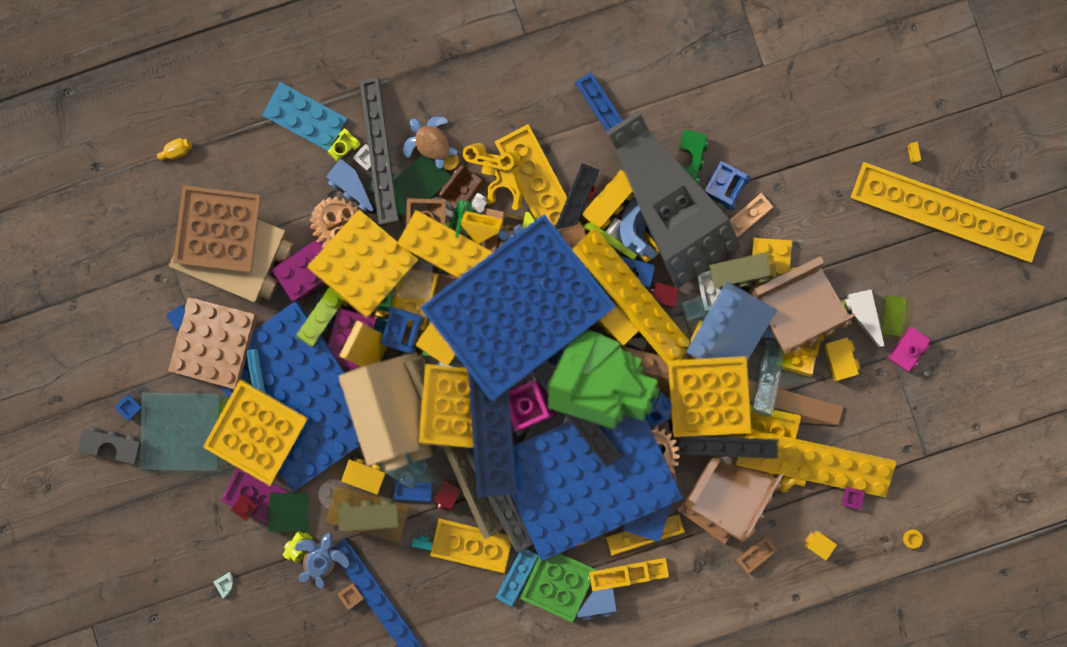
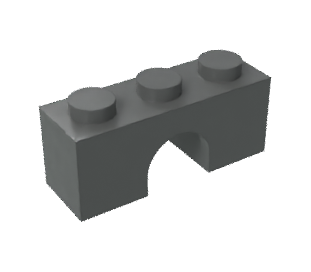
M89 426V429H83L78 452L99 456L102 447L106 443H111L117 450L115 460L138 464L143 441H139L137 436L127 434L126 437H121L119 432L108 430V433L100 432L101 428Z

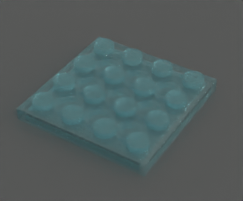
M142 392L140 469L218 471V456L203 448L219 419L220 394Z

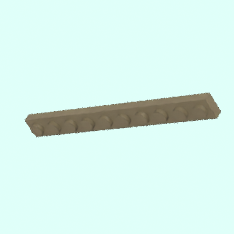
M421 354L405 363L422 399L426 362ZM442 445L483 538L491 537L500 528L486 497L477 498L475 473L465 453L459 446Z

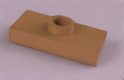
M765 535L740 555L736 561L749 575L778 552V550Z

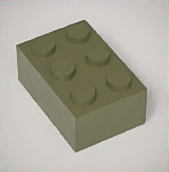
M766 252L710 265L714 288L720 291L726 281L736 287L747 289L754 287V283H761L763 285L777 278L774 257Z
M392 498L380 499L381 503H373V500H362L361 504L354 505L353 501L342 502V505L338 506L339 532L398 527L397 503L392 502Z

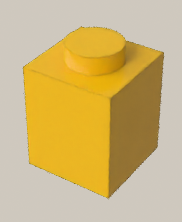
M818 531L811 532L805 539V542H807L805 547L824 560L828 559L837 544Z

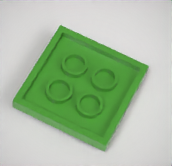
M562 553L543 561L538 557L520 599L573 623L591 583L589 572L596 571V569Z

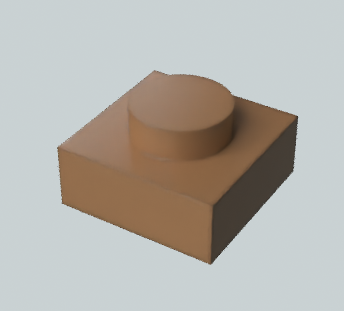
M354 583L337 594L348 610L364 599Z

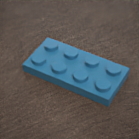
M281 82L262 114L268 120L326 151L336 142L338 134L342 131L348 120L339 113Z

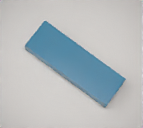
M527 548L519 552L495 598L513 606L539 555Z

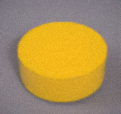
M457 155L448 156L446 159H443V168L446 171H453L459 165Z
M911 529L903 535V542L908 548L917 549L923 543V536L919 531Z

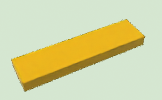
M679 514L667 517L660 540L685 533ZM627 531L606 537L611 555L656 542L655 540Z

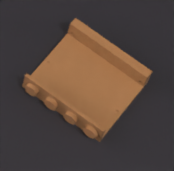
M821 256L755 288L751 293L752 296L777 309L768 326L785 354L789 352L794 354L802 349V345L806 343L812 345L819 340L818 337L822 335L828 337L835 332L834 329L838 327L843 329L852 324L851 320L855 317L854 313L848 315L821 269V266L824 264Z
M712 456L685 501L684 506L736 539L744 542L747 538L751 539L756 531L754 526L763 519L765 515L763 510L772 503L774 498L771 496L774 491L777 492L781 487L782 482L780 480L783 475L780 474L775 478L765 471L737 466V457Z

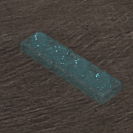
M771 340L765 342L752 406L753 412L768 417L773 413L784 352L779 343Z

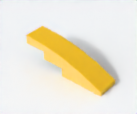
M666 557L589 572L592 591L669 577Z

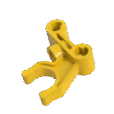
M474 143L465 147L463 157L466 161L482 165L481 172L483 174L495 175L497 177L488 186L486 202L488 204L495 203L498 188L506 187L512 191L514 196L512 209L517 210L521 208L524 192L515 169L521 162L520 154L515 150H510L500 156L486 153V148L481 143Z

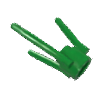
M458 201L457 208H454L448 228L452 230L456 218H458L456 238L459 237L461 220L465 211L475 213V210H472V203L468 201Z

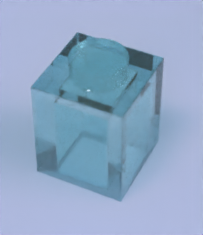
M701 297L681 303L686 322L706 315Z

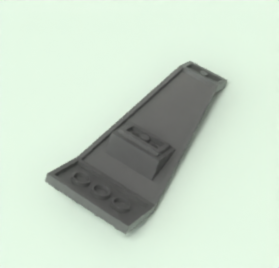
M640 112L634 113L606 132L664 264L677 288L710 268V265L716 264L741 247L729 218L651 133Z

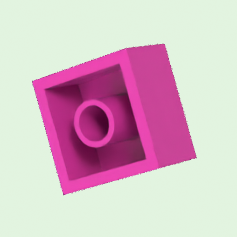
M533 380L509 391L511 423L515 431L527 429L556 416L555 410L549 408V395L538 380Z

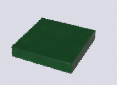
M269 492L268 532H307L308 493Z

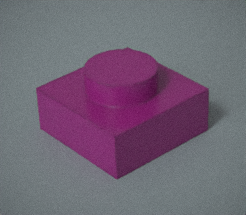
M846 487L841 506L861 510L865 491Z

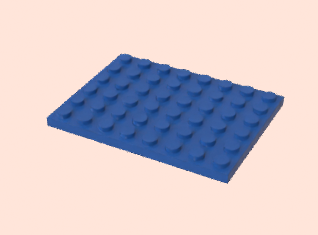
M544 214L423 304L420 309L489 400L493 401L615 308V305Z
M294 301L253 331L249 350H258L265 393L308 418L279 470L280 475L292 492H295L360 446L339 379L340 375L347 372L321 334L312 347L295 337L308 319L307 314L298 301ZM246 358L241 380L252 385L248 359ZM219 385L227 398L230 399L235 389Z
M624 415L622 422H618L615 429L597 424L622 455L620 459L608 468L605 467L570 421L513 446L516 494L511 496L541 561L683 498L646 417L642 421Z

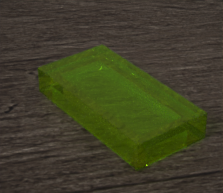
M886 296L882 334L901 336L906 298Z

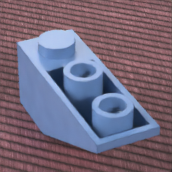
M339 159L326 176L330 180L328 184L336 190L338 188L344 191L343 195L351 202L354 199L359 202L358 207L364 212L368 213L370 211L374 213L373 206L356 170Z

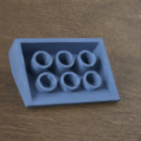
M726 281L689 344L687 353L698 359L746 356L748 361L777 309Z

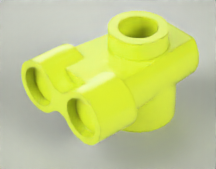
M343 129L338 134L339 138L327 151L337 162L351 150L355 151L361 145L346 129ZM341 148L342 153H337L335 149Z
M298 531L293 540L287 542L284 546L283 556L287 560H293L295 563L301 562L306 551L295 550V545L297 542L312 540L313 538L306 532L303 534Z

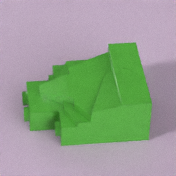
M585 330L569 342L549 384V408L615 429L617 423L622 422L624 415L644 421L646 415L651 414L653 408L652 401L657 399L660 389L657 388L658 380L642 375L644 367H641V358L632 356L630 352L623 351L620 343L599 333Z

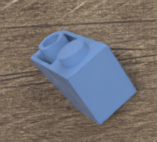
M613 588L592 591L578 610V617H582V620L594 618L596 614H601L602 617L613 615V612L616 611Z

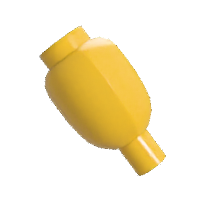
M188 138L175 139L166 144L164 150L158 153L157 157L160 161L166 158L170 160L178 159L186 155L192 149V145Z

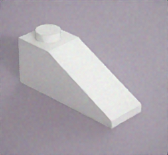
M872 290L846 295L847 311L850 310V314H855L854 319L877 347L884 346Z

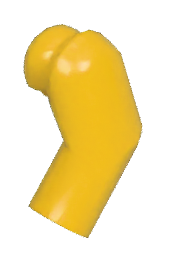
M786 476L780 480L782 485L779 490L782 493H787L793 485L804 487L806 480Z

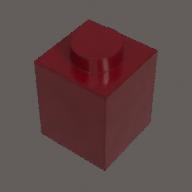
M656 283L655 287L651 286L650 294L660 305L674 308L679 288Z
M445 480L434 499L437 502L436 506L444 511L447 508L451 510L462 488Z
M244 493L241 494L230 510L244 521H248L260 504Z

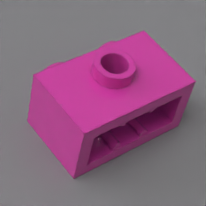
M908 327L887 359L905 372H909L910 369L913 371L919 363L917 360L921 354L924 355L929 349L930 345L928 343L930 339L913 327Z

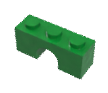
M684 129L679 150L689 153L692 159L691 165L684 169L699 185L698 169L702 170L704 158H701L702 152L707 151L709 140L706 139L707 134Z

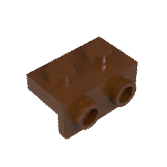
M461 164L454 171L450 180L443 185L439 195L446 202L457 208L458 201L470 202L485 182Z

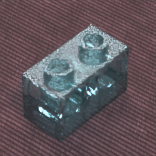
M409 453L405 454L408 461L407 465L386 471L384 464H382L380 470L410 489L415 487L428 467L421 460L411 463Z

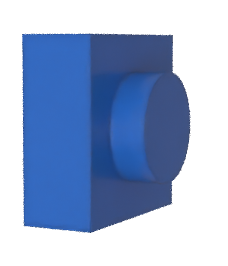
M127 394L114 408L127 421H130L143 407L130 394Z

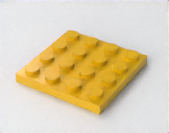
M358 210L308 265V269L363 316L368 318L416 264L418 259L408 250L397 245L398 242Z
M746 356L668 361L674 437L751 433Z
M426 364L418 443L473 448L468 373L466 368Z
M240 380L203 448L270 486L308 418L247 382Z

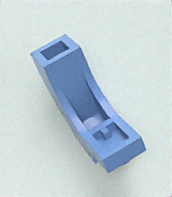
M634 196L626 207L621 219V239L623 244L638 256L639 254L643 257L648 255L653 259L657 252L645 240L647 223Z

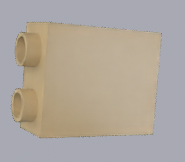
M258 220L251 273L173 263L174 255L169 267L259 304L262 297L271 300L279 281L271 276L273 273L272 269L275 268L277 262L282 263L290 257L294 243L287 241L289 233Z
M417 352L368 365L339 376L367 466L383 461L385 470L388 471L407 465L406 453H409L411 463L434 456L430 446L433 444L418 443L422 399L405 363L418 356Z

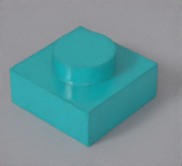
M419 535L418 538H413L412 546L431 551L433 542L429 541L430 537Z

